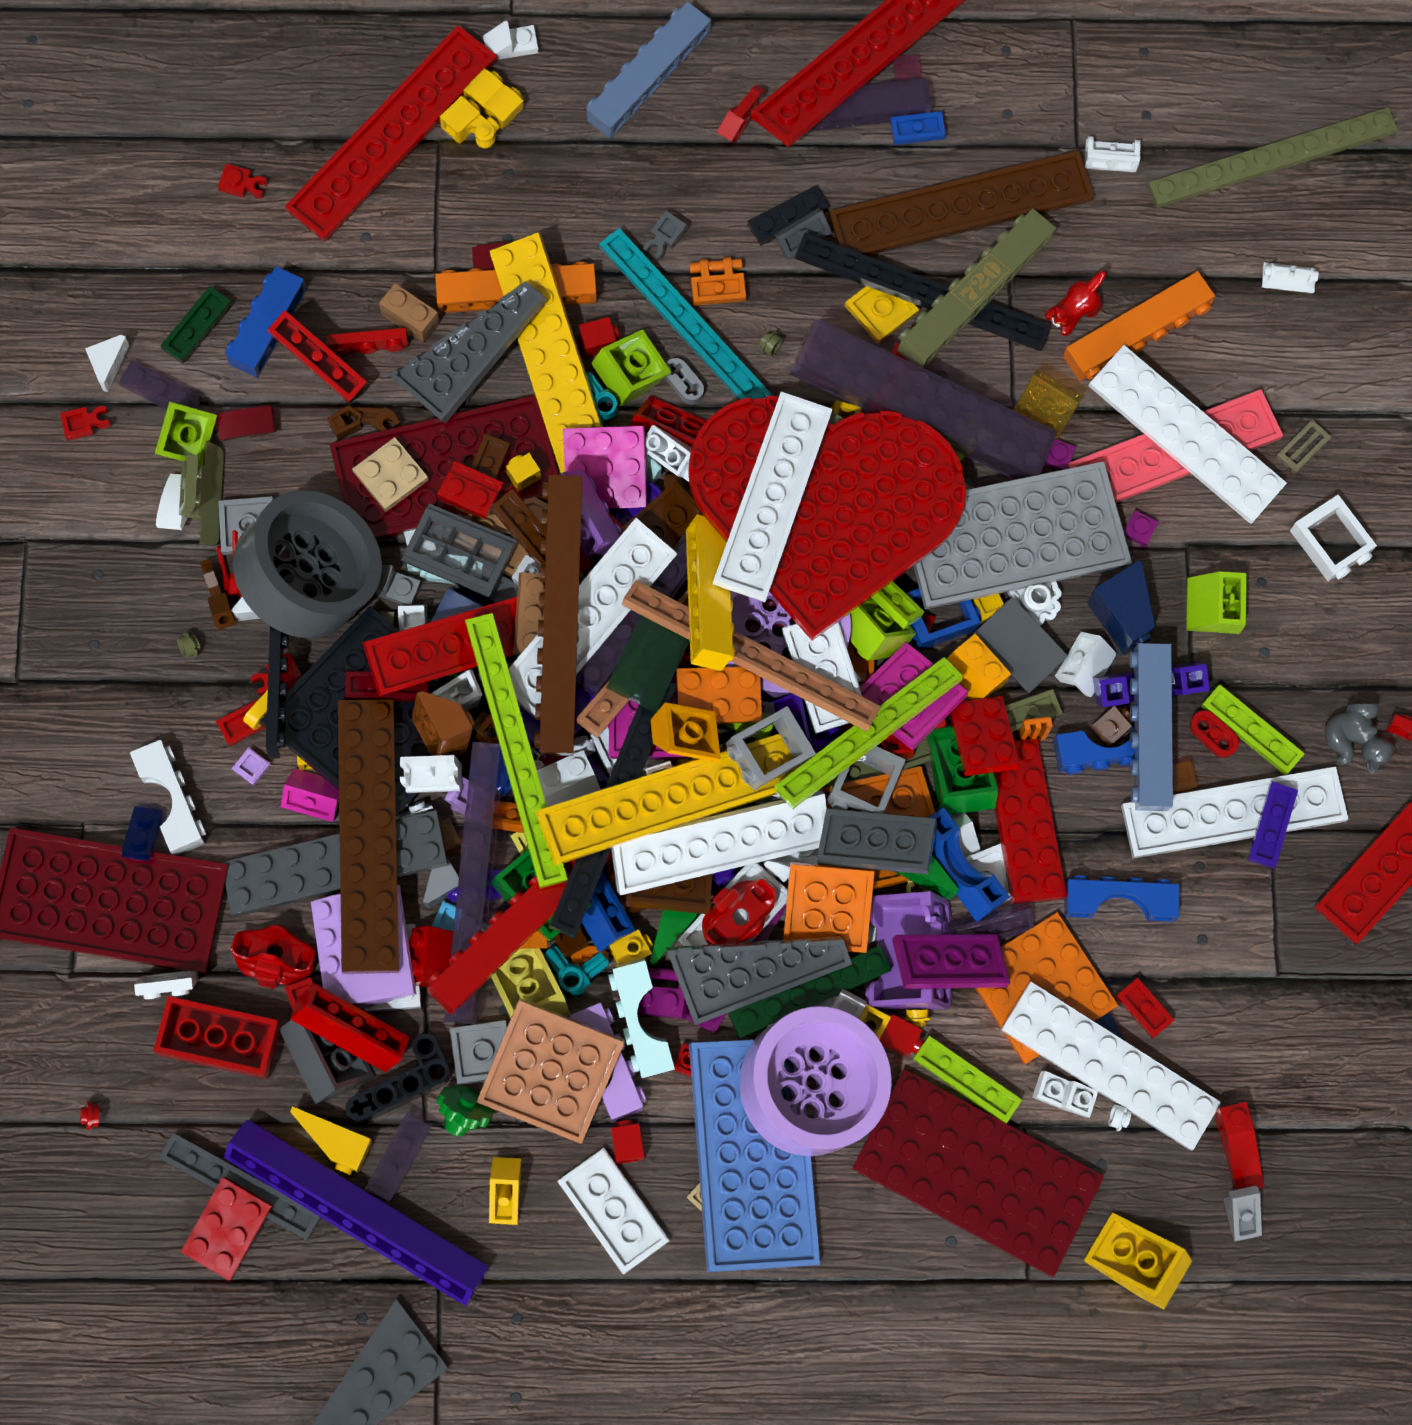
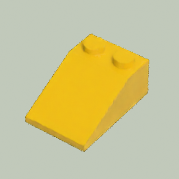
M1113 1212L1084 1259L1093 1268L1135 1295L1163 1310L1192 1263L1184 1248Z

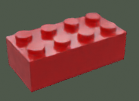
M168 996L153 1051L158 1056L268 1080L280 1034L279 1029L282 1025L275 1019Z

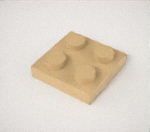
M395 437L352 469L356 477L385 512L428 481L427 475Z

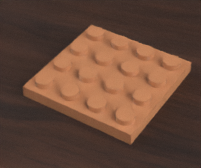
M519 998L479 1093L477 1103L582 1144L623 1048L625 1039Z

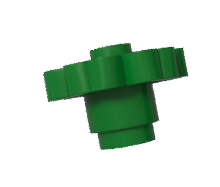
M454 1085L453 1088L444 1087L437 1098L436 1103L440 1106L439 1112L445 1117V1129L452 1135L464 1136L470 1129L476 1130L478 1126L487 1127L493 1117L494 1111L487 1106L477 1103L479 1093H474L470 1087Z

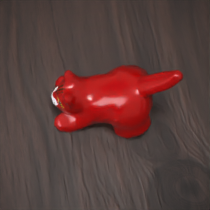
M1104 270L1097 273L1089 282L1084 280L1076 281L1069 287L1066 297L1045 313L1047 320H1052L1055 326L1062 327V336L1070 335L1083 316L1094 317L1102 309L1103 303L1097 288L1105 278L1106 272Z

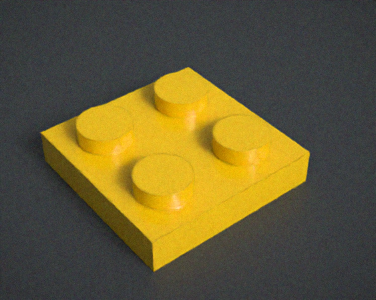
M868 286L845 302L847 310L877 344L881 343L919 313V309L915 304Z

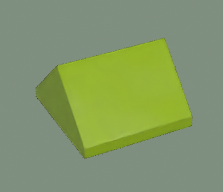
M169 401L155 454L184 461L187 454L198 455V464L203 465L205 442H210L217 415Z

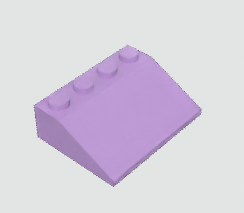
M397 885L398 973L341 974L340 894L311 901L323 988L359 1009L416 994L400 885Z

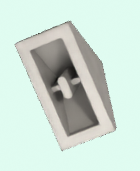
M449 860L448 866L431 870L423 899V904L426 908H432L448 899L447 896L450 892L463 885Z

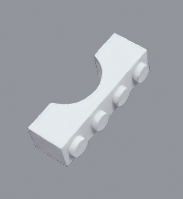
M158 740L130 752L143 783L161 785L171 793V813L160 826L171 854L178 856L205 845L202 836L206 835L205 829L200 819L197 821L194 819L192 811H195L196 807L191 796H185L182 787L186 783L181 771L175 772L172 762L176 761L170 745L165 747L163 742Z

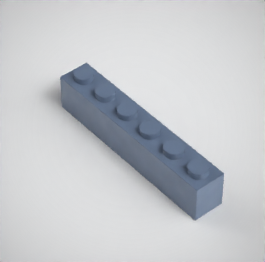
M688 1L682 8H676L670 17V21L665 26L661 25L654 33V38L649 43H644L639 48L637 56L622 66L620 74L615 80L613 78L610 79L604 86L598 98L595 96L590 100L586 107L587 121L611 139L711 32V19Z
M1138 643L1134 651L1130 652L1129 657L1130 668H1134V678L1130 679V694L1134 695V705L1130 706V721H1134V732L1130 734V747L1135 748V759H1131L1130 773L1132 776H1135V786H1131L1130 799L1131 803H1135L1136 811H1169L1173 807L1171 644Z

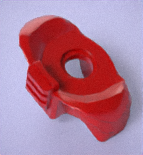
M759 879L756 881L738 882L729 890L721 889L711 899L712 907L710 912L705 914L702 920V931L706 942L709 945L741 943L759 934L764 927L768 914L775 906L776 892L766 880ZM738 909H743L748 914V921L744 925H737L733 920V914Z
M280 924L271 925L263 929L240 931L234 935L231 952L239 970L246 976L256 978L258 985L261 987L275 989L277 984L289 986L305 980L314 970V948L295 937ZM278 946L283 950V955L278 958L275 955L267 954L268 949Z

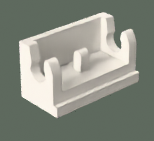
M1088 136L1085 142L1084 167L1086 169L1136 172L1140 162V140H1134L1132 144L1094 141L1093 137Z
M455 755L400 757V766L404 770V777H400V781L406 788L407 793L461 791L462 764Z

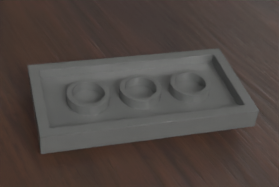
M826 809L817 855L818 864L929 874L937 821L934 818Z

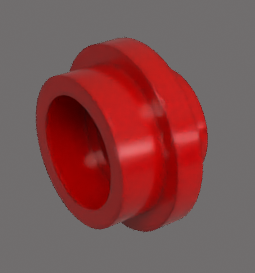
M87 1101L86 1107H81L80 1124H85L86 1130H91V1127H98L99 1105L92 1104L91 1101Z

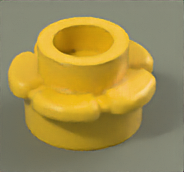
M906 1009V1017L903 1019L916 1027L926 1026V1021L931 1020V1017H928V1009Z

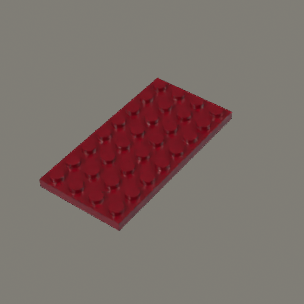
M536 395L456 413L451 416L446 424L439 418L329 443L343 502L366 522L376 540L415 530L429 504L460 517L470 515L455 509V505L439 499L437 493L448 472L451 470L454 461L471 468L485 434L509 442L511 446L497 478L498 481L503 482V488L500 490L496 502L511 489L514 490L523 502L525 499L536 497L541 501L548 500L543 499V482L548 483L549 475H558ZM395 437L427 475L428 481L385 512L356 477L352 469ZM530 453L541 471V479L518 492L507 475L506 466L509 465V461L514 457ZM432 521L430 524V528L439 526L440 524Z
M10 828L0 868V940L182 971H196L197 973L207 975L229 865Z
M905 1069L902 1071L890 1094L883 1116L872 1129L851 1169L1051 1278H1054L1104 1178L1103 1175Z

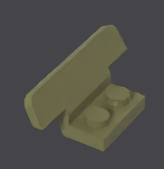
M208 441L205 442L204 465L198 464V455L187 454L182 462L179 515L200 520L199 544L213 546L219 541V500H221L224 454L219 446Z

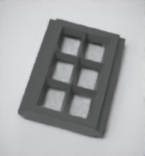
M429 504L401 560L418 569L490 598L518 541Z

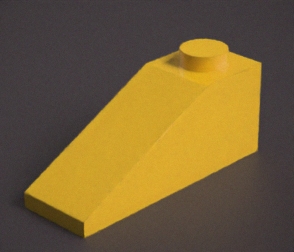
M292 1106L290 1111L329 1159L337 1164L336 1170L351 1175L352 1171L360 1173L373 1143L370 1138Z

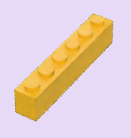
M697 514L686 529L691 664L722 671L727 663L733 660L735 655V646L732 640L734 623L731 619L733 601L730 598V590L713 585V580L727 542L705 516Z

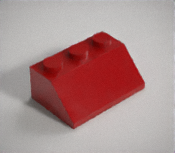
M650 395L634 414L631 426H645L646 436L652 425H656L692 448L699 430L707 420Z

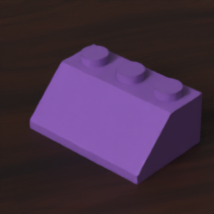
M584 470L566 471L560 475L582 476L580 546L589 562L603 556L620 537L622 532L616 523L613 524L609 517V508L605 501L599 499L593 479L587 477Z

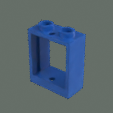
M920 589L906 593L914 602L922 599ZM971 600L958 602L966 621L930 634L921 617L910 625L916 632V635L911 640L915 649L920 651L974 632L981 623V615L977 606H973Z

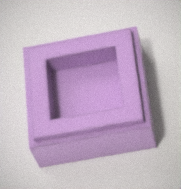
M248 747L232 767V770L255 786L269 769L271 763Z

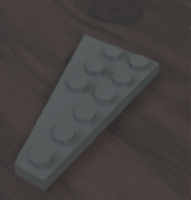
M525 281L500 298L498 304L489 310L484 309L477 314L478 317L468 324H462L431 345L429 351L420 357L415 356L408 361L409 364L399 371L395 370L389 375L446 424L548 299Z
M841 936L666 947L695 1025L852 965Z
M397 1299L312 1425H378L449 1369Z

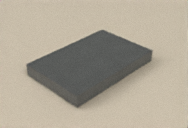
M1013 597L972 634H976L1027 693H1030L1068 657Z

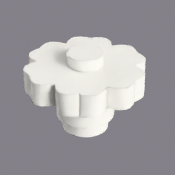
M1056 582L1040 583L1024 589L1007 592L1009 597H1013L1039 626L1044 621L1053 620L1061 609L1057 599L1060 598L1062 593Z

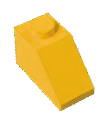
M493 1157L489 1223L518 1224L521 1158Z

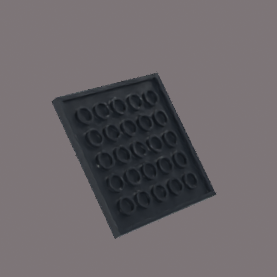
M371 606L358 617L287 692V698H282V706L286 707L287 716L286 723L281 724V731H285V746L337 790H339L338 700H345V671L371 672L363 642L400 632L398 628ZM444 676L428 681V693H433L456 677ZM482 699L479 707L468 710L473 721L482 711L491 716L488 704ZM393 701L396 818L420 793H407L406 788L401 784L400 777H404V770L400 766V757L430 756L412 722L415 702ZM267 714L260 720V724L265 729Z

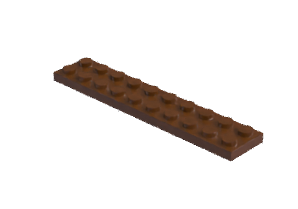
M1078 150L830 210L829 217L839 246L869 256L1013 221L1022 213L1026 216L1032 209L1041 214L1093 201L1094 195Z
M338 700L341 974L398 973L393 700Z

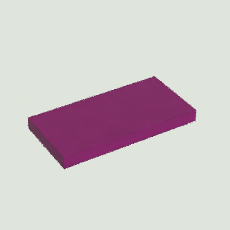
M997 934L895 935L892 939L904 989L1002 988L1010 984Z

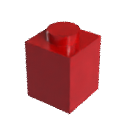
M609 317L578 325L579 337L586 358L597 356L603 347L620 340L618 328L616 325H611Z
M892 1014L879 1041L883 1046L908 1058L911 1052L917 1054L924 1039L919 1037L922 1029Z
M633 1120L617 1122L616 1127L611 1128L616 1165L643 1161L644 1152L639 1124H633Z

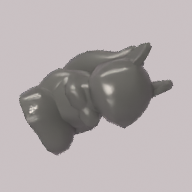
M1378 704L1347 705L1346 712L1335 715L1327 722L1325 740L1332 750L1340 754L1336 758L1338 764L1347 765L1353 760L1354 748L1351 742H1357L1362 745V757L1367 763V772L1370 774L1375 773L1381 765H1385L1390 761L1396 746L1385 738L1376 737L1377 728L1373 726L1372 719L1379 712Z

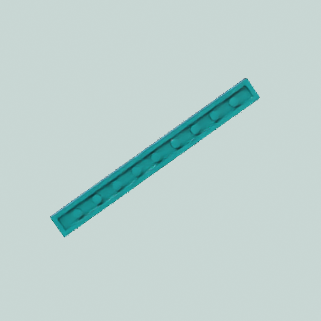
M620 228L599 243V248L738 400L748 397L756 399L773 396Z

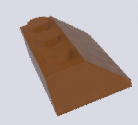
M423 691L418 692L412 722L430 756L455 755L457 758L465 754L470 742L472 726L474 725L469 711H464L460 703Z

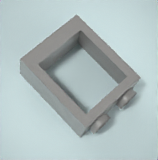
M788 706L734 735L725 743L729 757L734 762H737L742 771L743 780L752 787L753 791L800 766L816 754ZM774 724L794 759L764 775L743 740Z
M876 746L857 761L890 775L878 806L876 807L840 790L850 767H848L836 777L826 800L827 803L831 804L832 808L835 810L884 813L905 759Z

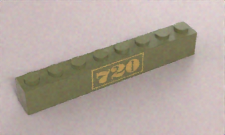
M1032 209L1026 216L1022 213L1012 226L1014 227L1010 231L1006 229L998 237V243L994 247L990 245L986 248L980 257L982 259L978 263L974 261L969 265L962 279L956 278L948 288L949 292L945 296L940 294L932 304L933 308L929 312L925 310L919 315L915 321L916 325L912 329L907 327L899 337L901 342L897 349L898 353L922 371L1050 242L1057 228L1036 210Z

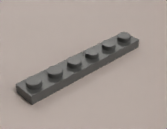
M175 1133L172 1134L159 1156V1159L213 1189L217 1188L222 1177H228L273 1204L267 1219L307 1241L321 1219L320 1216L269 1185Z

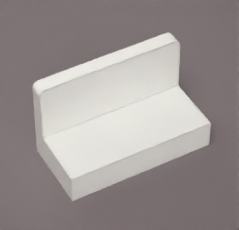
M1080 632L1067 654L1068 657L1063 661L1055 677L1062 683L1077 686L1085 696L1092 697L1095 692L1093 677L1105 675L1116 656V652L1101 636Z

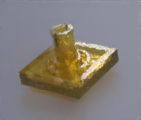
M1036 370L1012 413L1046 435L1058 440L1082 397L1041 371Z

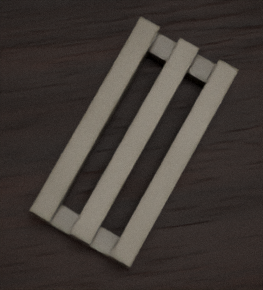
M1312 419L1275 458L1281 459L1284 462L1283 465L1286 468L1292 469L1291 472L1295 475L1332 436ZM1313 428L1315 432L1288 457L1286 453ZM1321 435L1323 439L1296 465L1293 461Z

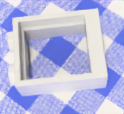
M1336 495L1295 522L1290 530L1328 582L1335 577L1340 580L1351 572L1350 567L1358 563L1361 566L1373 557L1371 552L1377 546L1339 495ZM1335 513L1361 547L1336 565L1309 531Z

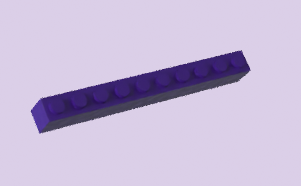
M247 1119L228 1143L224 1155L226 1160L466 1306L481 1285L489 1266L482 1263L480 1259L472 1257L459 1249L454 1243L444 1240L434 1234L431 1229L421 1226L406 1214L398 1212L385 1204L380 1198H375L362 1190L357 1184L349 1182L339 1176L334 1170L326 1168L313 1160L311 1156L293 1148L285 1140L270 1134L262 1126L254 1124Z

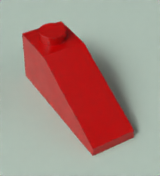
M1247 1102L1217 1109L1214 1117L1234 1189L1238 1190L1257 1186L1258 1189L1264 1188L1255 1130Z

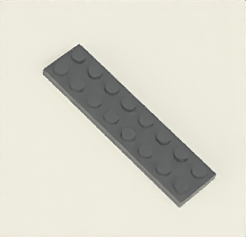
M437 810L396 820L397 878L449 865ZM339 834L222 862L229 865L225 884L230 913L233 917L340 892Z

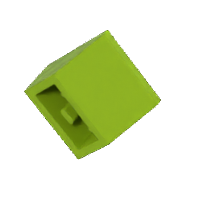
M1219 571L1187 578L1186 631L1240 634L1246 626V573Z

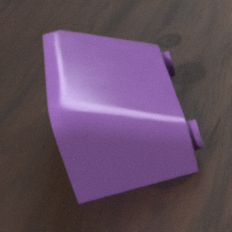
M931 891L872 896L870 922L873 926L877 927V946L880 945L891 971L877 977V981H872L870 986L866 988V1000L869 1006L875 1009H949L952 999V988L904 989L892 942L895 935L951 934V911L948 901Z

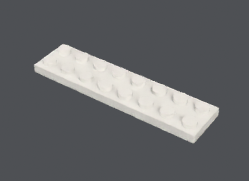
M1125 345L1121 347L1088 385L1250 524L1254 522L1286 485V482Z
M784 392L780 393L713 580V585L766 602L833 409Z
M637 518L630 523L579 584L576 675L631 610L621 604L634 581L637 580L650 587L677 555L672 548ZM538 634L508 668L518 704L534 718L536 703H541V692H536L537 675L542 676V665L537 664V649L543 648V637H538Z
M1336 767L1175 794L1173 795V807L1169 811H1136L1135 803H1123L1121 808L1132 858L1254 838L1267 791L1272 781L1298 790L1286 832L1346 822L1348 815Z
M822 791L815 792L795 809H792L782 799L701 818L612 847L617 892L620 895L817 849L820 845L827 809L825 793Z
M1032 982L1028 983L1000 1029L1116 1104L1123 1107L1127 1106V1111H1130L1190 1151L1194 1150L1221 1104L1214 1097Z

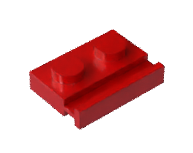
M454 461L451 470L448 472L437 493V497L483 519H487L491 512L490 507L496 502L498 494L503 488V482Z

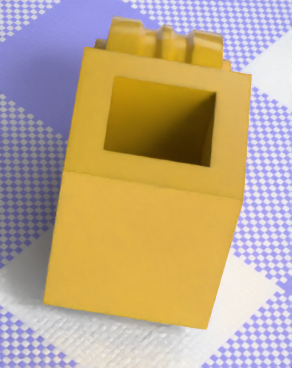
M462 96L440 116L441 128L456 142L461 144L471 133H474L476 144L484 149L490 148L495 143V133L499 126L491 117L485 119L480 114V108L473 101L470 100L468 102Z

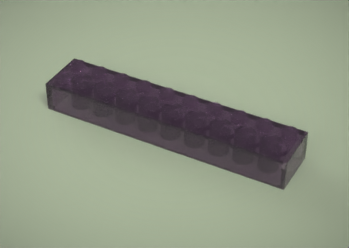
M815 318L808 328L789 373L871 413L893 411L903 413L902 416L915 421L919 419L939 432L955 452L1014 480L1040 475L1057 433L1054 429L818 318Z

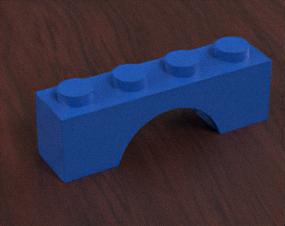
M1084 731L1058 734L1053 740L1059 773L1067 772V775L1079 774L1083 772V769L1092 767L1094 771H1101L1110 768L1112 764L1120 763L1121 767L1130 766L1131 759H1135V748L1130 747V740L1119 747L1106 748L1093 743Z
M943 807L928 817L934 818L937 821L932 855L959 888L956 895L975 921L978 922L996 910L1010 896L994 874H983L967 861L959 844L960 828Z
M1077 875L1072 876V879H1068L1065 883L1067 897L1064 898V917L1092 918L1096 914L1099 905L1106 900L1124 898L1138 905L1147 921L1175 922L1179 918V884H1171V880L1158 879L1155 880V883H1144V879L1129 878L1127 882L1116 881L1115 877H1100V881L1089 880L1088 876Z

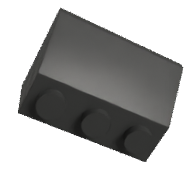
M290 1020L279 1029L315 1104L336 1098L375 1077L366 1061Z

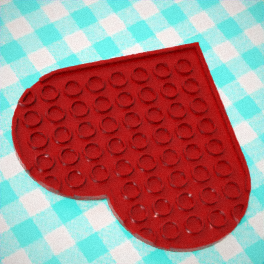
M766 396V398L756 399L748 397L726 405L704 423L693 443L688 463L691 493L701 513L726 542L730 536L779 396ZM880 411V413L869 414L862 412L844 418L834 425L830 422L827 424L769 590L811 641L935 551L949 538L958 524L966 499V485L962 474V465L948 441L934 428L919 419L915 421L902 416L903 413Z

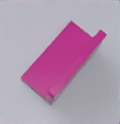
M293 769L284 784L280 807L333 822L337 815L339 790L320 775Z

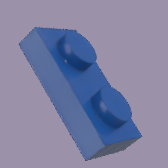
M942 111L890 118L894 145L945 139L946 133Z

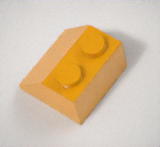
M976 634L965 641L947 658L963 675L962 681L958 683L968 691V695L963 701L989 698L1004 686L1011 676L1007 668Z
M665 702L652 717L653 744L665 752L715 762L720 761L718 731L714 711Z

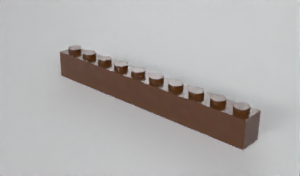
M549 475L548 483L543 482V499H548V510H542V527H547V537H541V554H546V565H540V582H545V593L539 592V609H544V620H538V637H543V648L537 649V664L542 665V676L537 675L536 692H541V703H536L535 720H540V731H535L534 748H540V755L574 756L582 476Z

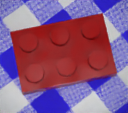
M1003 696L962 701L950 713L965 776L1019 769L1020 761Z
M222 1177L181 1253L228 1281L232 1280L271 1211L273 1204L228 1177Z

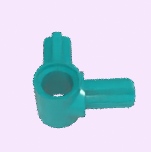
M591 372L586 373L602 424L606 421L614 420L619 414V406L615 396L611 394L609 389L604 390ZM604 402H611L613 404V408L608 412H603L599 409L600 405Z
M556 946L549 948L544 954L545 959L556 973L555 980L564 993L570 997L581 996L586 991V988L591 985L589 980L610 965L603 953H598L580 967L578 964H570ZM578 977L579 983L577 986L572 988L566 986L569 978Z

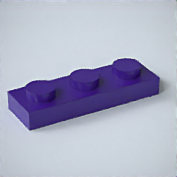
M1273 781L1270 783L1247 859L1248 861L1273 869L1276 867L1298 793L1297 789Z

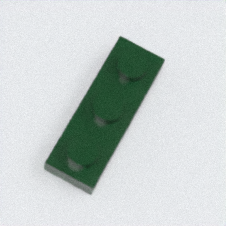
M209 286L160 345L161 349L183 364L232 305L231 300Z

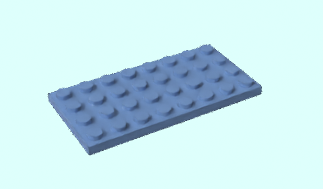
M754 1040L696 1042L689 1044L707 1273L820 1265L811 1156L791 1154L769 1143L754 1128L742 1104L739 1087L740 1071L745 1054ZM785 1060V1070L789 1073H793V1063L789 1060ZM782 1088V1097L786 1101H791V1092L787 1088ZM805 1105V1106H804V1113H805V1115L807 1116V1109H806V1105Z

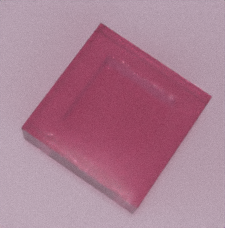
M919 55L898 56L893 60L895 84L918 83L921 81Z

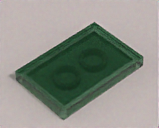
M640 616L606 689L656 712L690 640Z

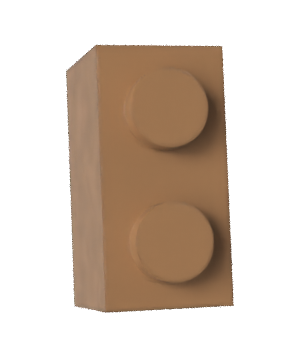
M396 283L379 302L382 316L398 327L406 328L407 333L423 344L440 324L436 310Z

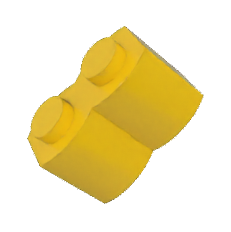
M483 69L463 90L464 98L468 102L470 100L473 101L480 108L481 113L487 118L491 117L502 130L523 109V96L514 87L509 88L504 85L503 79L494 71L489 72Z

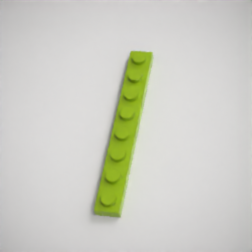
M943 657L881 704L879 713L868 732L854 725L776 784L775 791L792 809H795L962 681L963 675Z

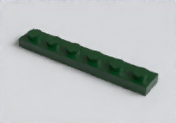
M880 945L868 950L866 953L850 958L852 965L727 1013L738 1038L740 1039L772 1025L794 1011L812 1007L839 995L842 989L848 991L889 973L891 968Z

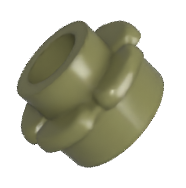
M777 331L771 334L767 332L759 343L762 347V354L767 353L770 356H774L780 349L783 339L778 336Z
M184 632V636L177 638L180 652L185 658L197 657V650L201 648L197 637L194 634L189 635L187 632Z

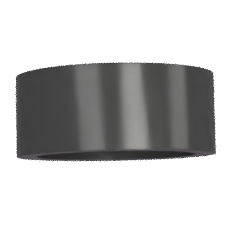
M299 490L285 493L272 500L241 534L234 550L233 572L243 599L251 610L265 623L288 635L316 638L339 630L371 599L381 579L382 561L380 550L372 531L351 507L335 497L321 492Z

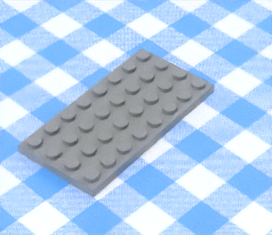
M1099 462L966 490L965 505L952 534L941 546L913 567L926 610L1024 589L1040 583L1047 584L1127 567L1132 564L1105 463Z

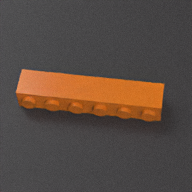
M576 262L573 265L565 266L558 263L551 264L564 305L596 303L594 264H588L587 262ZM474 268L468 270V272L445 270L442 273L435 274L439 313L489 310L498 304L500 298L504 296L495 269L483 271L482 269Z
M1197 271L1067 346L1063 358L1079 382L1086 378L1092 380L1123 345L1134 354L1139 353L1146 347V343L1152 340L1157 342L1163 339L1168 334L1167 331L1174 327L1176 329L1182 328L1190 321L1189 318L1196 314L1198 316L1206 314L1212 308L1211 304L1215 295Z

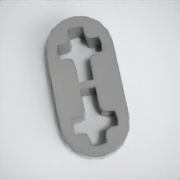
M672 358L668 360L666 365L670 371L672 367L675 369L681 368L680 375L682 379L677 374L666 377V381L685 403L690 405L699 403L704 395V386L700 379L682 359ZM687 383L691 389L697 388V395L694 396L692 393L687 395V386L685 384Z

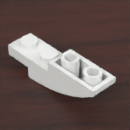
M652 425L645 436L646 453L675 475L683 477L689 482L688 463L692 448L656 425Z

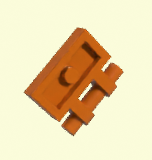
M723 257V260L708 261L707 259H699V262L689 263L690 273H700L701 277H691L693 306L746 301L744 274H733V270L742 269V259ZM724 271V275L709 276V272Z

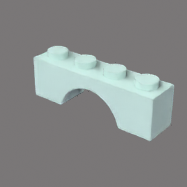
M645 958L612 966L613 974L608 976L612 991L618 990L621 1001L616 1002L619 1017H625L628 1028L623 1029L627 1045L633 1044L635 1055L630 1056L634 1071H640L641 1077L645 1078L674 1070L667 1039L656 1037L646 1032L637 1018L640 1000L653 988Z

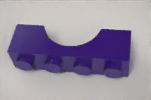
M1196 661L1171 665L1172 695L1210 691L1206 663ZM1134 671L1093 677L1096 704L1101 707L1128 704L1134 701V695L1130 694V679L1134 678Z

